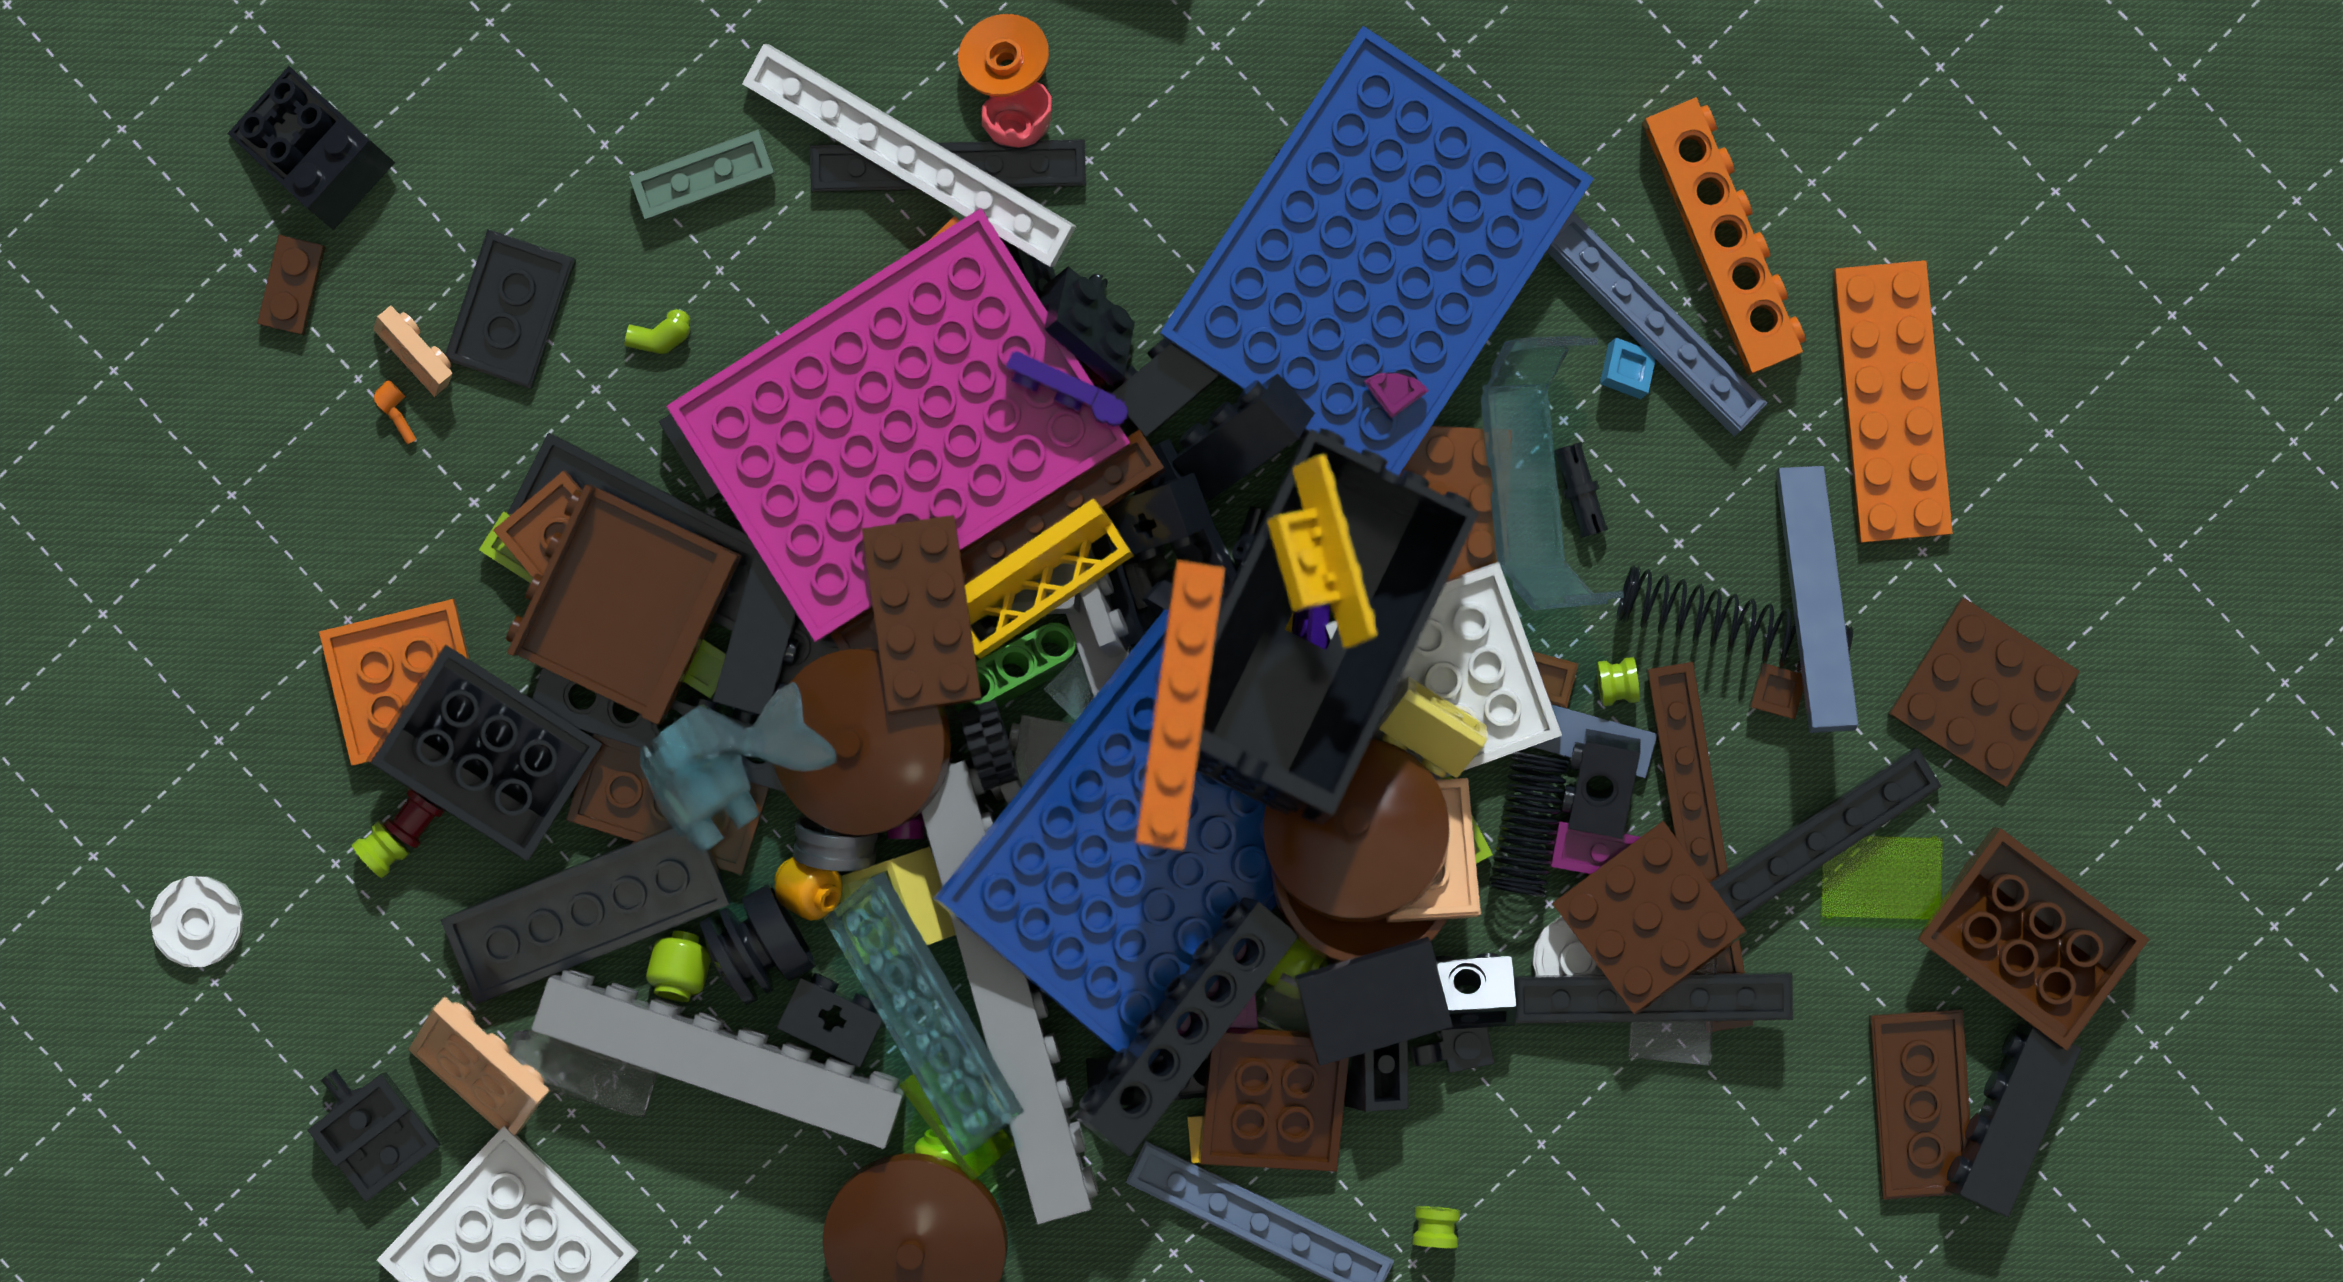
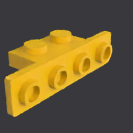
M1325 455L1315 456L1293 468L1304 510L1277 515L1267 521L1293 611L1331 604L1342 644L1345 648H1349L1377 636L1374 624L1375 619L1367 600L1361 579V569L1356 561L1348 534V524L1341 510L1333 473L1330 471Z

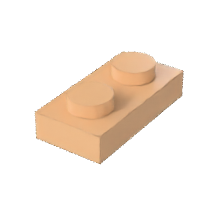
M389 306L378 315L373 330L435 397L448 386L452 377L451 363L439 348L436 346L430 348L421 339L419 327L405 312L399 314L392 306Z

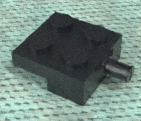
M1068 266L1043 286L1040 301L1048 313L1044 330L1112 386L1124 377L1135 322L1124 308L1114 305L1105 297L1108 281L1106 278L1102 280L1103 275L1093 274L1088 279L1081 277Z
M337 1069L320 1080L337 1103L334 1104L329 1114L307 1131L335 1167L339 1166L365 1202L369 1201L441 1145L387 1072L381 1073L364 1087L354 1090L350 1089L337 1072Z

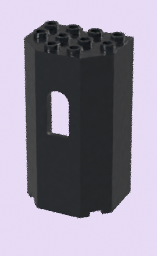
M1323 428L1320 429L1319 433L1310 429L1299 445L1219 608L1195 771L1273 810L1289 814V812L1296 813L1298 808L1305 810L1302 818L1318 825H1323L1334 815L1479 515V512L1470 508L1472 503L1463 496L1449 491L1443 495L1429 488L1430 482L1427 479L1411 471L1405 470L1402 477L1385 469L1388 461L1382 456L1365 449L1360 454L1344 446L1346 440L1343 437ZM1321 455L1326 456L1330 471L1335 479V489L1343 516L1348 524V534L1356 561L1361 569V579L1369 606L1374 614V624L1377 631L1375 638L1354 647L1345 648L1337 626L1326 650L1285 630L1294 611L1267 521L1277 515L1304 510L1293 468L1315 456Z

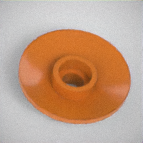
M1015 14L994 15L978 22L967 32L958 52V64L965 81L976 91L993 97L1013 96L1029 89L1041 78L1049 61V46L1041 28L1030 19ZM1004 60H1013L1009 65L999 66Z

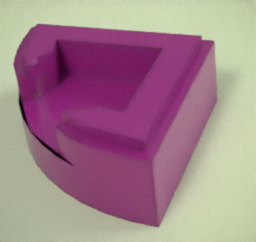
M1380 373L1363 382L1390 419L1429 391L1417 379L1400 373Z

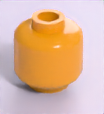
M794 857L784 861L779 866L774 879L775 897L783 907L809 921L819 920L827 916L838 906L841 899L843 885L842 877L838 871L809 867L797 862Z

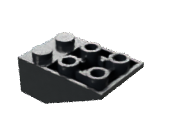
M290 66L284 70L228 132L244 150L296 199L333 230L395 164L384 151Z

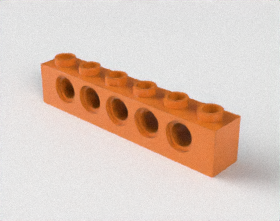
M1697 97L1645 118L1642 126L1747 376L1801 354L1803 349L1800 344L1806 342L1804 331L1797 317L1789 318L1782 302L1788 299L1786 288L1779 274L1771 276L1765 261L1766 258L1770 257L1769 248L1762 233L1759 231L1754 234L1747 217L1753 214L1751 205L1743 189L1736 191L1729 174L1735 172L1734 165L1725 147L1718 149L1711 132L1716 131L1717 126L1708 105L1701 107ZM1686 139L1697 141L1703 150L1702 159L1694 163L1685 161L1679 153L1680 142ZM1709 181L1718 186L1721 196L1717 204L1707 205L1699 200L1697 196L1699 183ZM1726 223L1732 225L1737 230L1738 241L1735 246L1723 247L1716 241L1714 233L1717 225ZM1747 266L1754 271L1756 283L1752 289L1743 290L1735 285L1732 278L1735 267ZM1765 308L1772 314L1774 323L1769 332H1759L1754 329L1750 322V315L1753 309Z

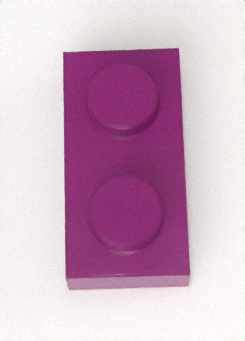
M1559 821L1550 867L1592 874L1640 837L1623 834V839L1572 830L1568 829V823Z

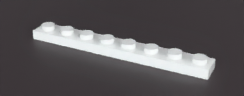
M763 44L742 83L744 86L965 217L982 208L999 237L1050 267L1056 265L1077 227L769 44Z

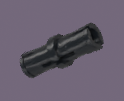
M1582 442L1553 451L1557 457L1566 490L1562 491L1565 500H1570L1580 532V538L1609 530L1596 494V490L1600 489L1598 481H1592L1583 452Z

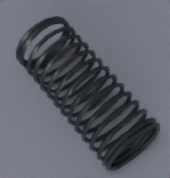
M1514 752L1511 757L1512 761L1533 765L1511 764L1509 767L1512 770L1535 776L1508 775L1507 777L1510 780L1532 786L1508 784L1505 786L1508 790L1530 796L1507 794L1504 798L1508 801L1532 807L1502 806L1503 810L1529 817L1502 815L1500 817L1501 820L1527 827L1501 825L1498 828L1501 831L1528 838L1499 835L1496 837L1499 841L1526 848L1498 845L1495 849L1503 853L1528 859L1506 856L1493 857L1494 861L1525 869L1493 866L1491 868L1492 871L1523 879L1491 876L1488 886L1504 891L1545 897L1546 888L1538 886H1546L1548 882L1526 874L1549 875L1548 870L1528 864H1552L1549 859L1531 854L1552 855L1553 851L1529 843L1554 845L1555 841L1553 839L1531 833L1555 835L1557 833L1555 829L1534 823L1558 824L1559 821L1555 818L1532 812L1546 814L1561 813L1557 808L1535 802L1561 804L1563 801L1560 798L1537 792L1563 794L1564 790L1535 781L1564 784L1566 782L1564 778L1538 771L1567 773V769H1569L1567 765L1570 763L1560 759Z

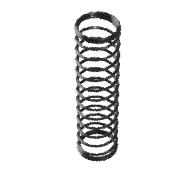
M1631 566L1617 610L1616 619L1618 622L1620 620L1622 623L1628 621L1642 583L1648 575L1640 626L1641 628L1645 627L1657 593L1665 580L1664 599L1658 625V632L1661 633L1676 594L1683 584L1680 612L1675 631L1676 638L1680 636L1691 604L1700 589L1699 608L1692 638L1693 643L1697 642L1707 612L1717 594L1716 615L1710 640V647H1714L1725 615L1735 598L1734 617L1727 647L1728 653L1732 651L1741 623L1749 606L1752 604V617L1744 653L1745 657L1749 656L1759 626L1767 610L1770 608L1769 626L1762 661H1766L1777 629L1787 613L1786 633L1779 662L1780 667L1784 665L1789 647L1796 633L1795 624L1791 631L1792 615L1789 608L1781 612L1773 627L1774 608L1772 603L1767 604L1763 608L1756 622L1755 599H1750L1745 604L1738 619V595H1731L1721 613L1722 594L1720 589H1716L1710 595L1703 610L1705 592L1703 585L1699 584L1695 587L1686 604L1687 583L1685 579L1677 583L1668 601L1670 580L1667 574L1659 579L1650 598L1652 588L1651 570L1647 569L1644 571L1639 579L1640 567ZM1845 625L1848 651L1850 652L1854 630L1852 626L1848 627V625ZM1800 656L1796 668L1797 672L1801 671Z

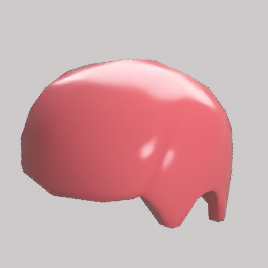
M1039 82L1013 96H990L982 105V127L992 140L1001 146L1020 148L1035 144L1047 133L1050 127L1052 96L1046 87Z

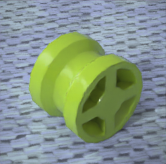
M1634 657L1624 658L1619 664H1610L1608 661L1597 662V680L1602 706L1613 705L1616 700L1622 699L1629 703L1640 702L1639 681Z
M378 820L372 826V833L365 839H357L352 844V848L377 876L383 878L390 872V865L394 861L404 860L410 852L398 837L384 827V822Z
M1431 1206L1415 1207L1414 1216L1418 1220V1230L1413 1234L1412 1244L1434 1248H1458V1237L1454 1234L1455 1224L1460 1220V1210Z

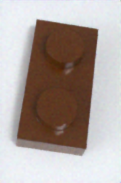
M278 235L257 324L305 336L326 247L324 245Z

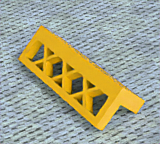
M1094 498L965 585L971 625L985 615L999 617L996 632L982 642L979 641L971 628L974 651L979 659H982L1134 556L1107 513ZM1108 533L1118 550L1103 560L1089 559L1091 544ZM1062 563L1076 565L1072 581L1064 586L1050 584L1053 569ZM1023 589L1038 591L1032 608L1026 612L1011 610L1015 595ZM1047 592H1048V593H1053V594H1051L1050 596H1048V597L1046 598Z

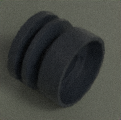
M769 883L742 898L744 910L748 918L745 921L740 922L729 908L720 910L722 920L727 929L724 933L712 917H708L700 922L706 940L707 951L714 966L726 985L731 987L746 1005H750L758 1000L757 993L751 982L752 979H756L766 994L774 991L772 978L769 970L773 967H776L788 981H792L816 967L812 953L788 909L778 902L775 897V890Z

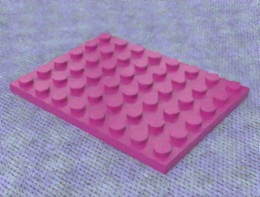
M982 208L666 406L815 642L873 607L862 528L954 515L959 548L962 551L1130 445L1120 426H1108V423L1103 424L1096 421L1091 408L1082 404L1079 412L1053 400L1057 392L1039 385L1037 392H1034L1011 381L1014 373L1006 370V365L1012 352L1018 351L1093 385L1075 355L1044 330L1048 314Z

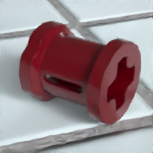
M409 789L407 792L409 798L393 820L387 819L383 825L400 840L417 849L421 844L419 837L433 818L440 817L444 810Z

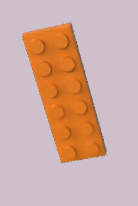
M1927 261L1836 268L1833 270L1859 543L1953 534Z

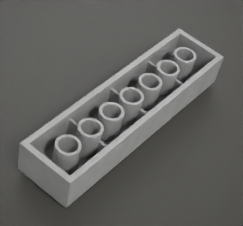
M568 968V971L563 970L562 974L558 973L548 979L531 1029L532 1031L883 1149L886 1148L890 1141L907 1091L898 1087L900 1079L878 1071H874L870 1077L855 1073V1065L830 1056L826 1063L811 1058L813 1050L807 1047L786 1042L781 1048L767 1043L769 1035L747 1027H743L742 1030L739 1029L738 1033L724 1029L725 1020L702 1012H699V1015H695L692 1018L680 1014L681 1005L661 998H655L650 1003L636 999L637 990L620 984L612 983V985H607L606 989L593 985L594 976L575 969Z

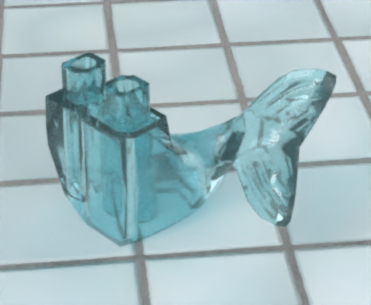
M794 682L781 688L771 697L753 727H743L705 705H700L659 733V736L651 742L650 751L646 745L640 749V766L656 804L681 838L686 835L689 841L702 854L723 840V836L711 820L712 817L725 810L739 830L759 816L755 802L749 794L751 786L742 764L741 755L762 758L793 770L810 771L836 763V753L833 747L803 723L802 699L798 686Z

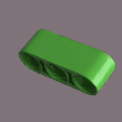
M1049 623L976 661L979 685L984 691L985 696L981 698V701L954 704V709L959 713L961 710L995 700L997 707H1000L1061 674L1067 668L1076 648V639L1073 632L1061 623ZM1048 642L1055 643L1061 647L1064 654L1058 657L1050 656L1043 650L1042 644ZM1008 663L1016 664L1023 669L1025 675L1019 678L1011 677L1004 672L1002 666Z

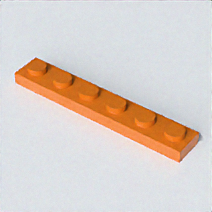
M1177 561L1175 566L1135 844L1177 851L1184 850L1225 568Z

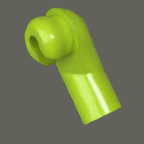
M675 309L668 312L667 318L653 329L629 324L624 346L657 354L669 353L687 339L690 333V316L683 310Z

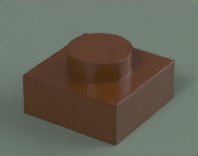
M1761 663L1749 707L1795 720L1804 689L1802 674Z

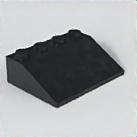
M444 645L391 720L366 759V762L519 858L528 861L602 743L454 649Z

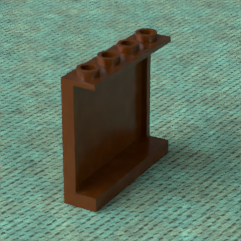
M585 484L583 491L581 492L576 489L568 501L564 514L570 518L563 533L556 531L548 544L545 557L550 558V561L543 576L536 573L528 587L525 598L531 602L524 617L517 615L507 632L505 640L511 643L507 654L522 657L642 714L641 717L657 725L663 724L742 556L600 488Z

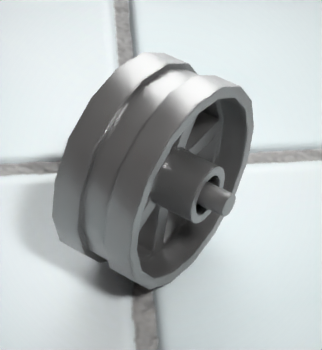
M806 815L797 819L795 825L797 841L794 844L793 857L797 862L809 867L833 871H855L866 869L875 864L877 851L875 843L878 833L869 835L843 834L817 824Z

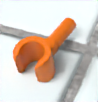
M387 380L376 390L374 400L377 406L389 416L390 420L392 419L406 445L417 439L402 413L396 408L405 398V395L390 380Z

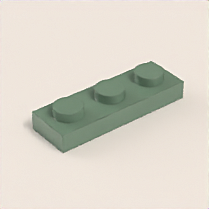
M758 129L631 175L629 178L643 217L648 221L775 175Z

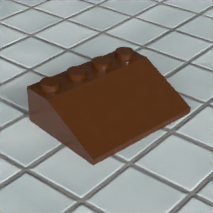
M1992 827L1966 862L1917 938L1918 941L2066 1051L2150 940L2003 829Z

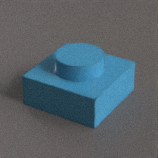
M1614 338L1607 347L1600 384L1642 399L1649 393L1655 358L1643 347Z

